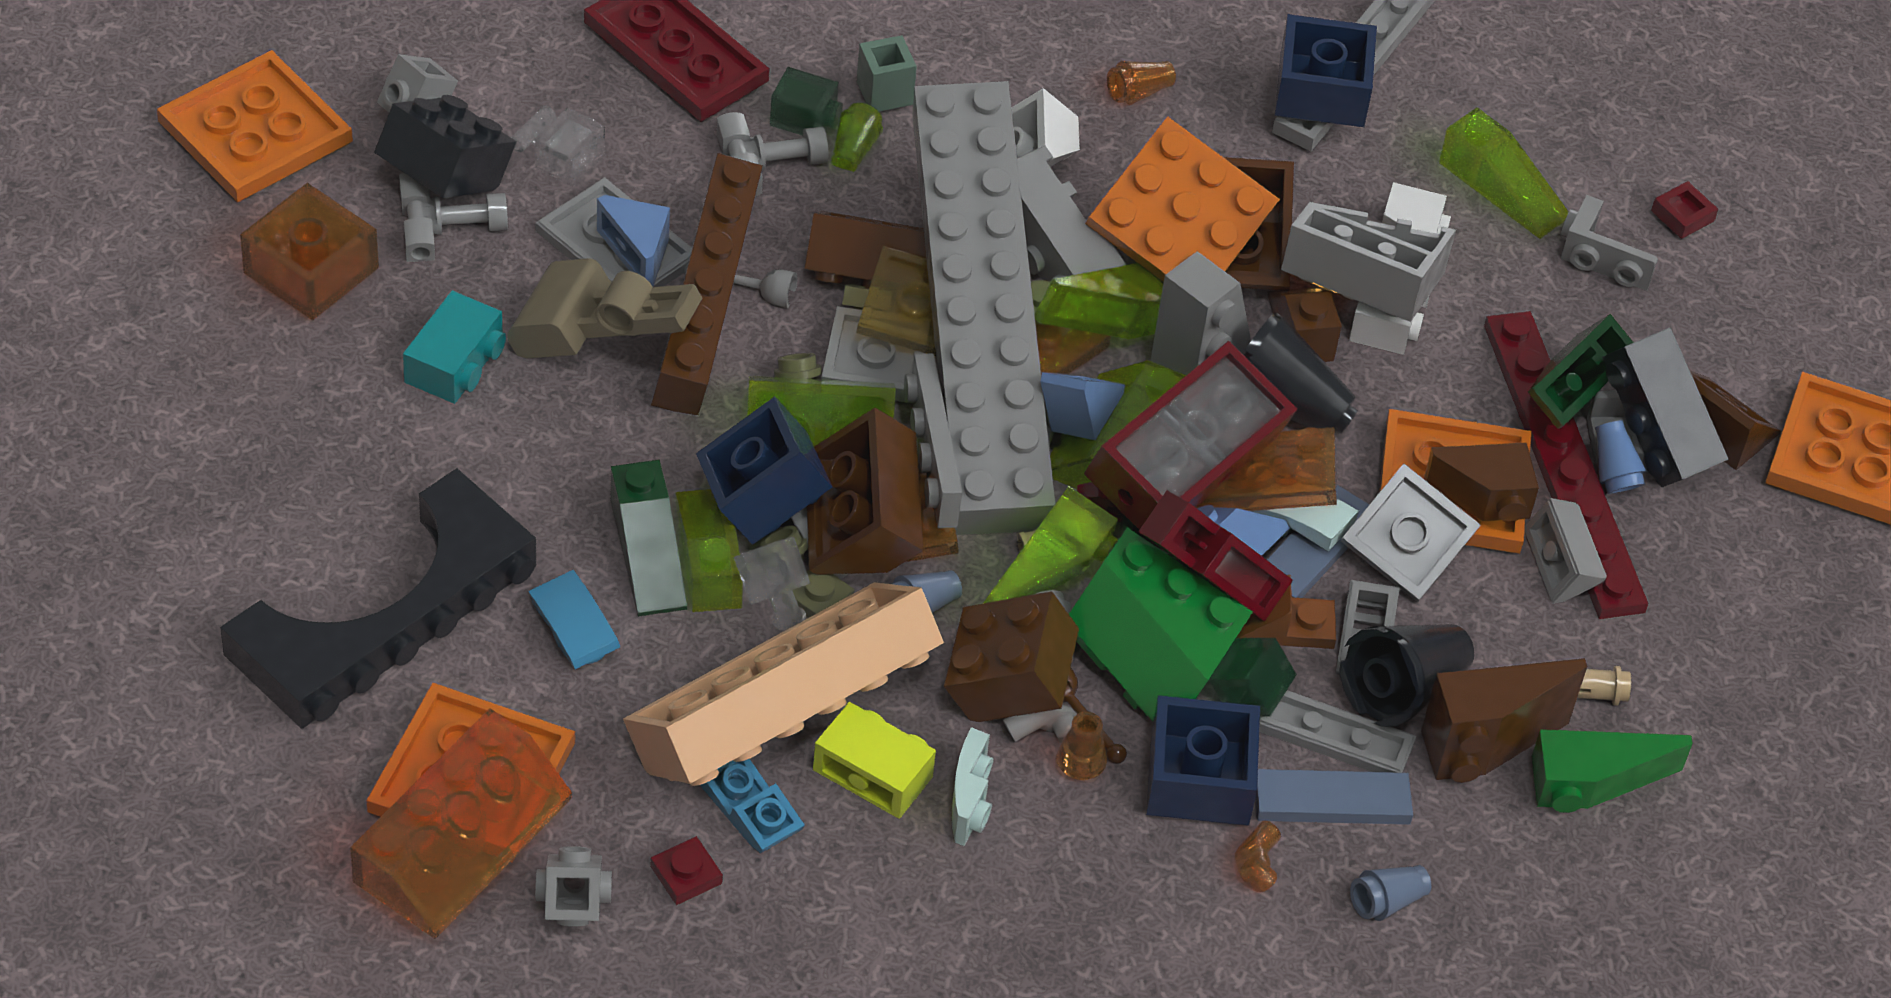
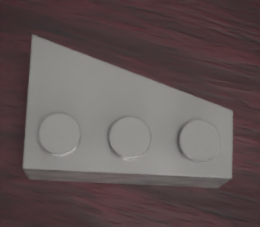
M1046 145L1017 158L1029 271L1033 275L1038 274L1044 281L1057 285L1064 294V303L1076 315H1079L1121 293L1126 264L1112 243L1085 224L1087 220L1072 200L1077 191L1070 181L1061 184L1048 164L1053 156Z
M1309 202L1291 225L1281 270L1298 276L1303 281L1315 283L1340 293L1348 299L1357 300L1382 310L1390 316L1399 317L1411 322L1445 274L1456 229L1441 227L1440 234L1411 229L1412 221L1397 219L1396 226L1368 221L1367 212Z

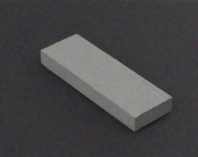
M1274 685L1260 714L1259 732L1370 772L1403 773L1417 737L1390 726H1378L1374 724L1376 721Z

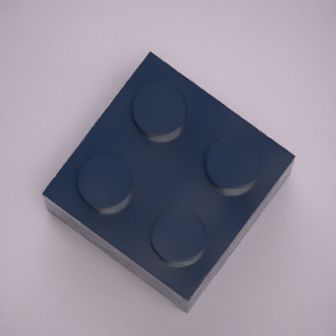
M1287 14L1280 52L1275 116L1365 127L1373 88L1377 26Z
M775 396L696 453L720 511L752 545L767 534L777 530L782 523L807 505L816 502L821 495L832 488L807 431Z
M1158 695L1151 728L1146 815L1249 826L1258 784L1260 706Z

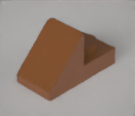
M1290 584L1266 621L1258 618L1253 613L1250 615L1237 635L1235 643L1334 649L1336 644L1335 600L1292 597Z

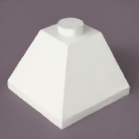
M1044 88L1011 107L1017 158L1046 145L1053 156L1052 160L1048 162L1051 167L1080 150L1078 116Z

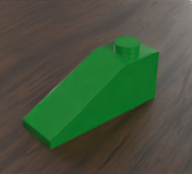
M1540 729L1531 756L1537 807H1553L1556 811L1563 813L1574 812L1580 808L1588 809L1680 772L1684 768L1693 744L1692 736Z

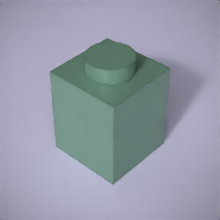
M902 35L859 43L857 84L870 113L913 105L917 66Z

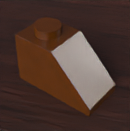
M1318 288L1268 291L1273 315L1276 312L1285 317L1324 362L1334 361L1342 326L1331 291Z
M1527 443L1432 447L1424 475V480L1450 501L1482 521L1530 519L1539 490Z

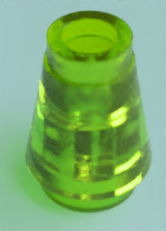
M853 103L841 113L833 156L831 158V162L835 167L852 172L856 171L858 165L883 132L881 124L883 118L877 109L865 103Z

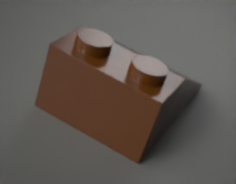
M1224 157L1280 199L1225 272L1240 282L1241 288L1289 291L1291 274L1281 270L1292 225L1294 162Z
M1585 658L1437 673L1421 729L1435 779H1453L1459 783L1472 781L1478 776L1488 774L1535 745L1540 729L1559 730L1568 725L1588 667Z

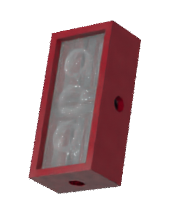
M1227 341L1105 442L1094 456L1084 475L1140 530L1166 490L1197 507L1273 442L1298 409L1230 341Z

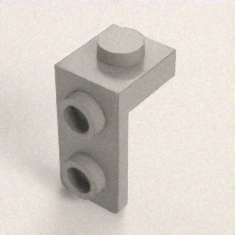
M1586 195L1579 211L1570 209L1564 222L1561 235L1567 238L1561 259L1571 262L1578 269L1592 270L1614 278L1623 286H1635L1647 291L1658 258L1650 253L1594 233L1604 201Z

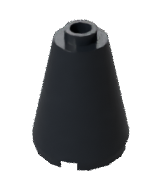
M1276 312L1274 315L1272 314L1245 348L1244 356L1298 409L1290 419L1291 421L1327 436L1334 429L1342 434L1358 412L1356 408L1351 406L1356 396L1285 317Z
M1454 624L1372 626L1360 630L1348 639L1345 647L1349 645L1346 659L1340 661L1339 672L1343 691L1352 707L1360 715L1367 713L1377 720L1374 724L1381 727L1398 726L1411 720L1429 704L1437 673L1465 671L1470 668L1474 660V646L1468 633L1460 626Z

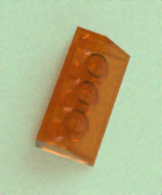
M489 708L350 847L353 883L436 939L572 799V792L532 736Z

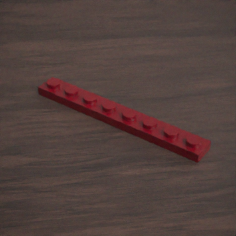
M1531 311L1486 316L1484 324L1486 333L1524 430L1531 431L1530 445L1550 496L1554 499L1574 502L1579 505L1607 575L1603 582L1588 590L1598 618L1606 619L1646 613L1649 603L1574 417L1564 426L1557 429L1528 393L1534 382L1551 361Z

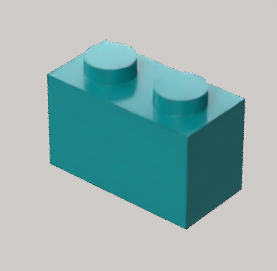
M452 290L404 351V383L453 404L458 401L465 390L472 392L479 383L482 367L489 358L496 360L505 346L506 334L503 333L502 311Z

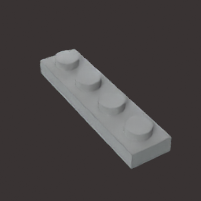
M914 354L912 374H905L904 399L906 403H913L914 407L911 409L910 426L911 430L916 432V438H920L921 442L917 448L919 472H927L928 477L925 479L924 484L926 508H934L938 528H954L958 526L962 488L934 354Z

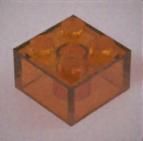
M309 183L303 185L240 234L244 274L312 321L379 268L377 229Z

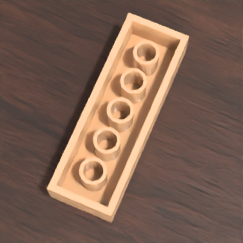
M874 582L623 718V721L641 763L649 775L666 778L669 781L688 783L691 786H698L716 778L719 775L718 768L732 760L734 762H741L756 756L762 751L761 744L774 737L785 738L799 732L805 726L803 721L817 713L819 715L829 714L842 708L847 703L845 698L858 690L864 692L882 686L888 681L887 674L900 667L903 669L911 668L925 662L930 657L928 652L943 644L944 641L922 588Z

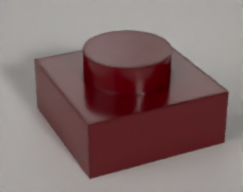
M1687 181L1656 197L1651 211L1677 236L1683 239L1714 222L1718 208Z
M697 836L651 857L650 867L676 905L715 888L723 882V874Z

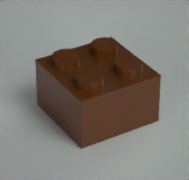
M1052 591L963 607L944 687L968 719L975 722L1062 709L1079 628Z

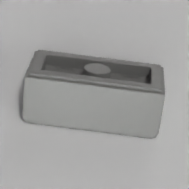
M1550 498L1525 525L1524 531L1552 603H1560L1599 585L1607 578V575L1579 505L1574 502Z

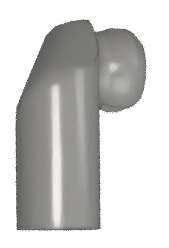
M1062 705V709L1012 716L1003 720L1015 742L1038 729H1042L1047 732L1054 731L1060 742L1068 743L1077 739L1082 731L1081 724L1077 720L1078 714L1066 705Z

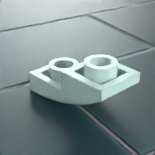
M1273 479L1246 507L1247 511L1286 520L1290 529L1282 537L1285 538L1294 529L1327 551L1351 528L1359 512L1345 502L1315 488L1279 479Z
M972 727L964 741L959 756L952 802L955 843L965 846L973 830L979 833L983 831L992 809V804L986 802L989 781L987 778L993 765V758L987 756L990 734Z

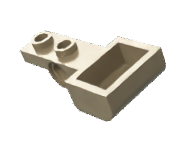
M591 258L555 261L544 272L510 328L507 338L516 355L523 358L577 355L586 338L682 332L689 324L702 300V296L694 284L653 287L645 277L632 271L617 273L611 283L601 265Z

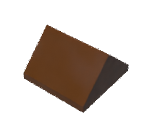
M1690 371L1728 456V460L1724 462L1733 469H1739L1782 432L1709 377Z

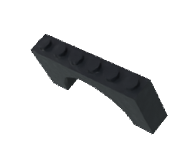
M458 468L419 493L420 522L433 537L437 551L433 563L424 578L402 599L374 614L341 622L300 620L280 613L260 600L220 627L223 655L301 729L314 720L324 721L337 710L340 702L355 692L364 693L371 689L377 682L379 675L395 664L399 666L407 664L417 654L419 647L434 637L443 638L456 627L458 620L473 610L482 611L494 601L498 592L511 583L516 585L523 583L533 573L536 567V537Z

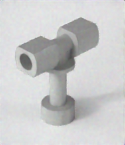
M732 112L717 117V137L722 154L763 165L762 171H765L766 161L806 156L808 165L828 162V142L824 127L804 129L803 138L763 143L760 134L750 137L744 114ZM762 173L760 175L755 197L762 194Z
M405 173L399 175L402 215L408 216V220L404 221L407 262L435 260L433 234L441 235L442 225L488 222L489 231L508 230L505 193L486 194L485 204L440 206V198H430L427 187Z

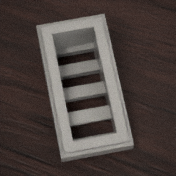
M1350 580L1336 668L1337 674H1340V661L1346 659L1349 645L1346 647L1345 645L1348 639L1362 630L1353 628L1354 622L1374 626H1394L1399 587ZM1356 606L1384 610L1385 617L1356 612Z

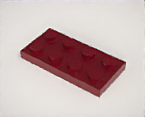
M599 0L584 9V23L700 122L769 81L770 68L688 0Z

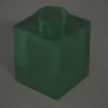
M787 67L771 96L770 126L802 136L803 130L807 128L824 127L825 132L828 127L835 129L843 110V103L837 101L839 82Z
M1236 638L1209 681L1221 702L1260 706V717H1270L1297 674L1276 638Z

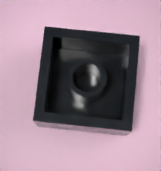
M442 95L441 98H415L414 101L393 103L374 153L440 197L449 198L494 191L499 187L517 141L503 133V128L499 123L488 118L479 117L467 109L468 104L462 99L452 95Z

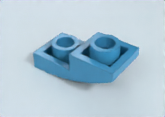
M574 570L528 591L533 605L552 630L558 647L574 669L585 664L597 662L605 654L620 648L619 641L611 626Z
M750 759L741 762H734L732 760L718 768L719 775L716 778L700 785L745 840L760 854L799 832L805 826L778 785L775 783L769 787Z

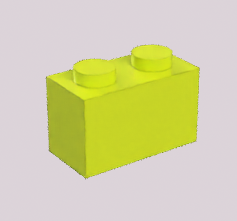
M849 701L815 742L813 770L900 819L933 778L936 750L930 747L922 738L913 734L908 735L887 723L876 712L864 710Z

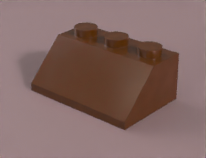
M820 211L813 214L805 269L816 271V280L842 284L843 276L862 279L861 286H865L867 289L889 290V285L895 284L907 286V295L930 299L924 228L828 211Z
M874 407L814 446L832 485V488L821 495L816 502L807 505L809 571L816 575L888 573L923 551L916 432Z

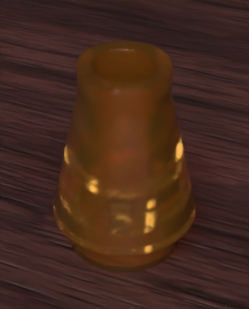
M1167 60L1161 62L1120 61L1107 74V87L1112 99L1118 103L1126 102L1128 105H1132L1164 88L1172 87L1176 81L1175 69L1172 63Z
M1081 712L1073 718L1071 728L1056 754L1059 768L1066 775L1076 780L1095 778L1104 771L1107 765V755L1102 733L1103 722L1098 715L1092 712Z

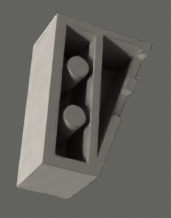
M1198 251L1168 272L1164 277L1149 368L1173 386L1227 341H1230L1243 355L1246 352L1244 351L1251 341L1240 282Z

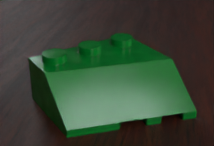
M1127 527L1069 615L1079 628L1076 642L1101 670H1109L1126 690L1123 696L1134 709L1140 707L1153 722L1158 695L1188 699L1197 698L1253 611Z

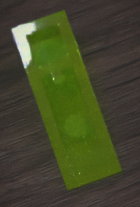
M1478 107L1447 128L1439 164L1539 239L1566 220L1569 211L1509 130Z
M1139 263L1054 278L1034 314L1035 320L1042 324L1125 339L1154 335L1163 283Z
M1068 486L983 603L1052 590L1085 573L1094 560L1102 564L1118 542V539L1113 536L1118 519Z
M711 489L675 492L692 612L741 609L743 571L734 524L720 511Z

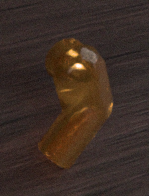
M1267 820L1262 821L1240 844L1234 858L1242 880L1245 883L1250 882L1251 887L1256 892L1267 891L1277 881V873L1270 867L1271 860L1268 852L1281 839V833L1273 823Z

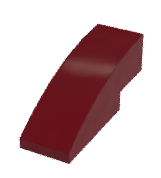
M1166 490L1138 531L1184 566L1253 611L1252 613L1263 621H1266L1293 581L1234 534L1220 527L1192 504Z

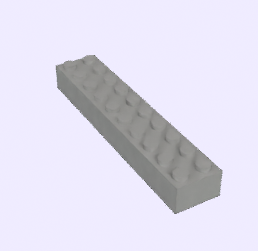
M1009 82L915 86L912 116L937 370L962 488L958 526L953 528L955 535L1013 533L1052 527L1056 505L1044 397L1040 382L1041 370Z

